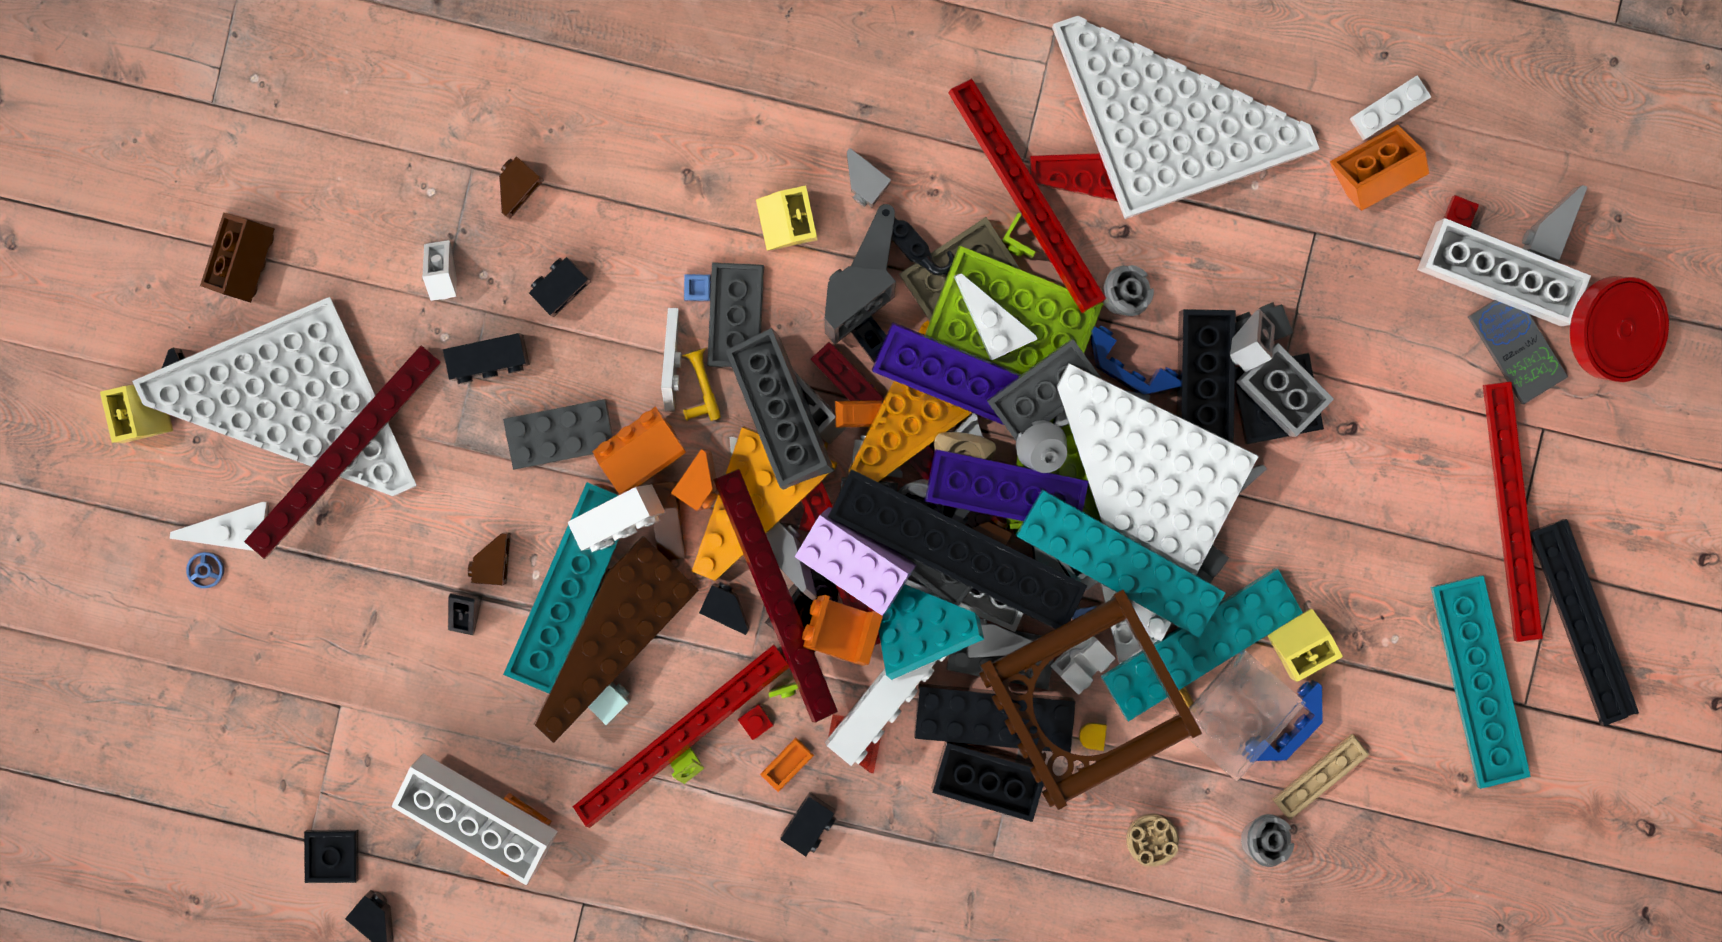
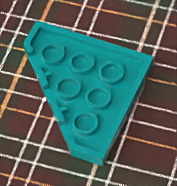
M904 584L890 608L883 614L879 628L886 676L891 680L984 640L980 617L976 613Z

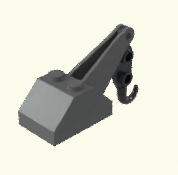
M883 204L877 209L876 215L852 265L843 271L841 269L837 270L829 278L824 321L825 334L834 344L838 343L895 298L896 281L887 272L891 240L911 262L926 268L933 275L942 276L948 274L955 258L953 253L948 251V264L944 267L937 266L933 262L927 243L908 222L895 218V210L889 204Z

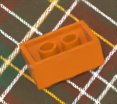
M1398 124L1330 161V165L1346 195L1361 211L1430 174L1425 150Z
M656 406L650 411L643 413L639 419L629 426L623 427L619 433L609 440L602 442L592 451L599 466L619 495L640 486L687 453L672 426Z
M708 449L700 450L671 492L696 511L710 508L718 497L715 493L717 488L713 481L716 478L711 451Z

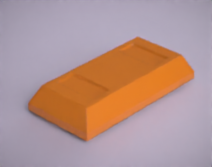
M882 400L835 401L836 428L871 427L882 405Z
M795 737L760 775L779 792L814 754Z

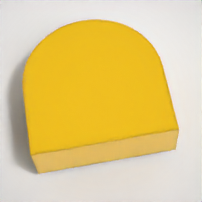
M1087 723L1083 725L1079 731L1081 744L1087 749L1104 751L1107 725L1100 723Z

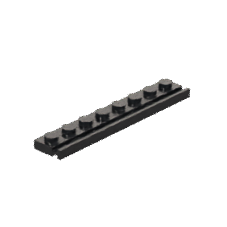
M1561 519L1558 522L1530 531L1532 543L1600 725L1606 726L1628 718L1630 715L1638 714L1637 705L1568 520Z

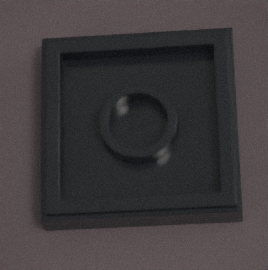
M358 830L304 831L305 883H357Z

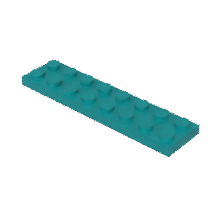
M586 482L570 520L619 495ZM569 525L567 526L503 675L548 694L550 693L557 674L561 670L571 645L586 618L619 539L614 541L615 544L603 550L599 549L592 552L591 549L581 551Z
M1043 489L1016 534L1022 540L1116 592L1124 590L1128 599L1198 638L1226 594L1224 590Z
M1274 568L1222 600L1199 638L1179 627L1164 636L1162 641L1158 640L1153 644L1178 690L1298 617L1303 612L1279 569ZM1143 651L1101 675L1106 687L1128 722L1167 698Z
M1484 575L1431 586L1477 787L1482 789L1531 777Z

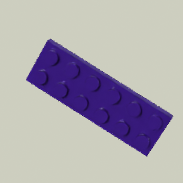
M892 322L872 367V372L1002 425L1004 424L987 400L1021 376V374L894 322Z
M935 449L925 501L1024 521L1042 489L1083 512L1088 481L1052 473H1041L1033 469Z

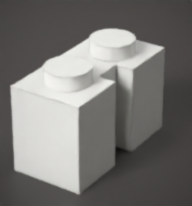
M1093 636L1065 651L1051 667L1079 695L1091 685L1093 681L1091 677L1097 671L1102 672L1106 670L1115 657Z

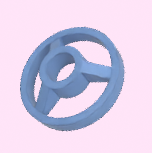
M202 552L194 555L189 560L186 574L194 586L210 588L221 581L224 574V566L220 558L215 554ZM206 555L213 557L219 564V575L214 573L212 566L207 563ZM201 556L200 564L195 567V574L191 576L192 562ZM202 566H206L208 569L206 575L200 573ZM198 577H213L217 579L211 585H200L195 581Z

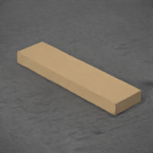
M1350 734L1273 797L1272 800L1285 816L1291 820L1370 754L1356 737Z

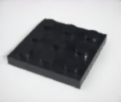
M1309 353L1292 356L1314 378ZM1241 366L1235 367V381L1245 372ZM1235 382V393L1245 444L1289 436ZM1321 413L1300 434L1324 429Z

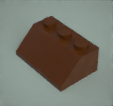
M223 212L200 286L251 303L258 290L257 283L260 273L266 265L265 258L268 248L273 243L275 228Z

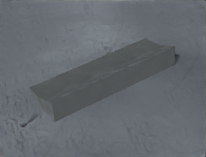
M770 328L726 350L779 487L784 490L811 478L834 472L835 470L780 336Z

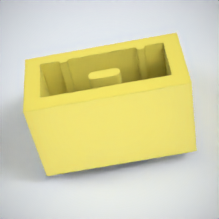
M806 186L779 191L756 200L767 251L817 240Z
M134 385L100 392L112 443H125L173 432L170 415L144 406Z
M1313 609L1307 610L1267 635L1288 675L1296 682L1343 657L1332 635Z

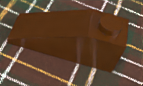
M677 481L652 484L665 510V513L658 516L660 521L653 524L657 550L668 560L685 558L679 498L671 493L677 485Z

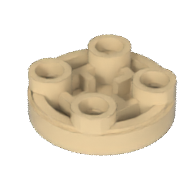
M1152 813L1142 815L1131 823L1127 831L1126 843L1129 852L1143 866H1160L1167 863L1177 854L1179 837L1175 826L1166 817Z

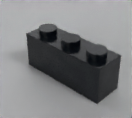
M521 333L443 349L449 380H457L458 384L473 382L472 377L482 375L483 379L497 377L498 371L507 369L508 374L524 371L523 366L530 365L524 335Z

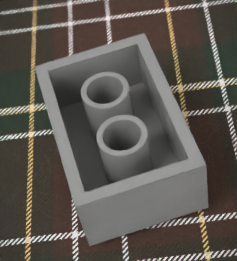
M1279 343L1273 345V357L1271 360L1248 372H1244L1235 381L1290 437H1297L1334 400Z

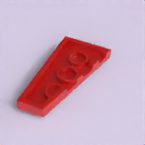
M1100 153L1029 157L1030 174L1037 185L1118 202Z

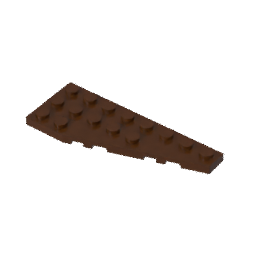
M644 536L606 573L602 581L603 583L592 602V606L566 656L567 658L557 674L555 683L533 724L552 743H555L699 591Z

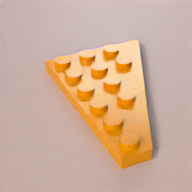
M928 320L921 325L919 333L925 335L929 325ZM893 381L848 472L852 469L879 482L935 441L938 434L947 432L973 412Z
M745 426L741 428L726 471L727 474L740 469L765 533L774 527L830 474L817 476L782 490L779 487L758 431ZM830 460L835 469L838 463ZM719 494L692 568V572L714 581L719 579L744 555Z

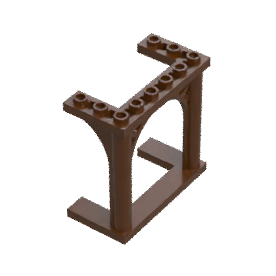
M1124 590L1115 593L1109 601L995 662L991 663V661H988L981 665L983 671L979 675L985 687H992L996 695L992 696L999 711L1005 710L1008 719L1004 720L1011 735L1017 733L1021 740V743L1017 744L1024 759L1030 757L1034 765L1030 770L1036 782L1042 781L1046 790L1042 791L1048 805L1050 807L1055 805L1057 810L1067 806L1066 802L1178 742L1184 739H1193L1202 734ZM1126 621L1176 714L1173 715V718L1106 753L1084 756L1064 751L1045 736L1037 723L1033 709V692L1036 681L1044 667L1056 656L1106 629ZM1030 668L1033 670V676L1030 679L1025 675L1019 674L1023 670L1025 673ZM1014 680H1020L1027 685L1028 691L1024 695H1016L1009 690V683ZM1011 699L1016 701L1024 700L1027 704V709L1020 711L1019 708L1021 706L1013 703ZM1022 718L1030 721L1025 725ZM1031 726L1037 727L1035 734L1030 733L1029 728ZM1039 738L1037 745H1035L1033 739ZM1044 747H1049L1053 753L1047 765L1045 764L1046 753H1042ZM1064 756L1068 762L1067 770L1063 775L1057 776L1053 772V763L1057 757ZM1074 761H1081L1084 767L1076 768L1078 772L1072 774ZM1089 761H1095V763L1089 765Z

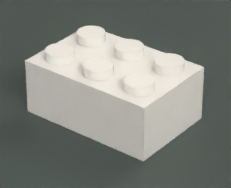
M652 484L635 487L570 520L568 525L581 551L591 549L592 552L615 544L614 541L618 539H624L637 532L636 527L640 529L660 521L658 516L665 513V510Z

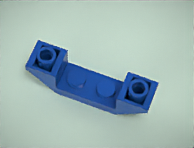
M1101 325L1099 328L1094 326L1091 330L1090 340L1096 367L1132 391L1144 395L1181 386V381L1177 379L1179 374L1167 367L1164 370L1161 368L1157 369L1148 384H1146V378L1135 371H1132L1130 374L1123 369L1124 364L1113 357L1109 360L1106 358L1117 341L1112 337L1113 332Z
M1312 680L1309 683L1307 681L1298 689V695L1295 699L1309 713L1307 715L1303 714L1294 723L1295 728L1289 734L1284 733L1277 740L1275 748L1258 735L1256 738H1250L1243 746L1245 750L1241 754L1249 761L1287 760L1323 723L1322 686L1318 682Z

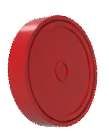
M1612 276L1603 278L1591 285L1577 302L1570 323V343L1579 365L1584 371L1595 378L1616 382L1633 381L1649 372L1660 359L1669 334V316L1663 297L1652 284L1635 277Z

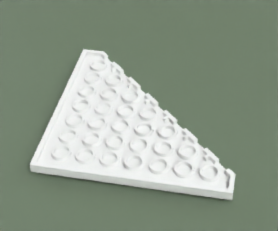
M1080 16L1057 22L1052 26L1124 219L1317 152L1320 149L1310 124L1303 121L1299 122L1286 116V113L1272 106H1265L1240 91L1231 90L1220 85V82L1206 75H1199L1186 69V66L1169 58L1165 59L1154 54V51L1140 44H1133L1120 38V35L1108 29L1099 28L1088 23L1086 19Z
M330 297L132 381L144 406L308 466H312L375 397L373 388ZM389 423L386 424L340 476L390 496H396L417 486Z
M1068 363L1057 385V389L1102 523L1197 575L1259 456ZM1129 599L1148 635L1162 641L1171 622Z

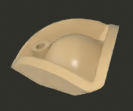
M944 432L938 434L934 441V447L937 450L985 460H991L996 451L994 442L967 433Z

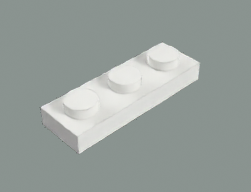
M1417 75L1351 117L1350 120L1361 138L1365 140L1431 98Z

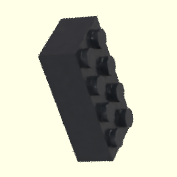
M944 742L931 789L934 794L1033 822L1044 783L1042 781L1036 782L1030 768L1034 767L1031 763L963 743Z

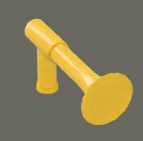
M707 347L681 355L687 357L693 364L705 403L687 410L684 409L683 413L686 421L707 413L710 421L721 418L703 363V353Z

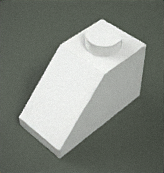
M450 240L424 244L422 278L431 301L456 297L457 277Z

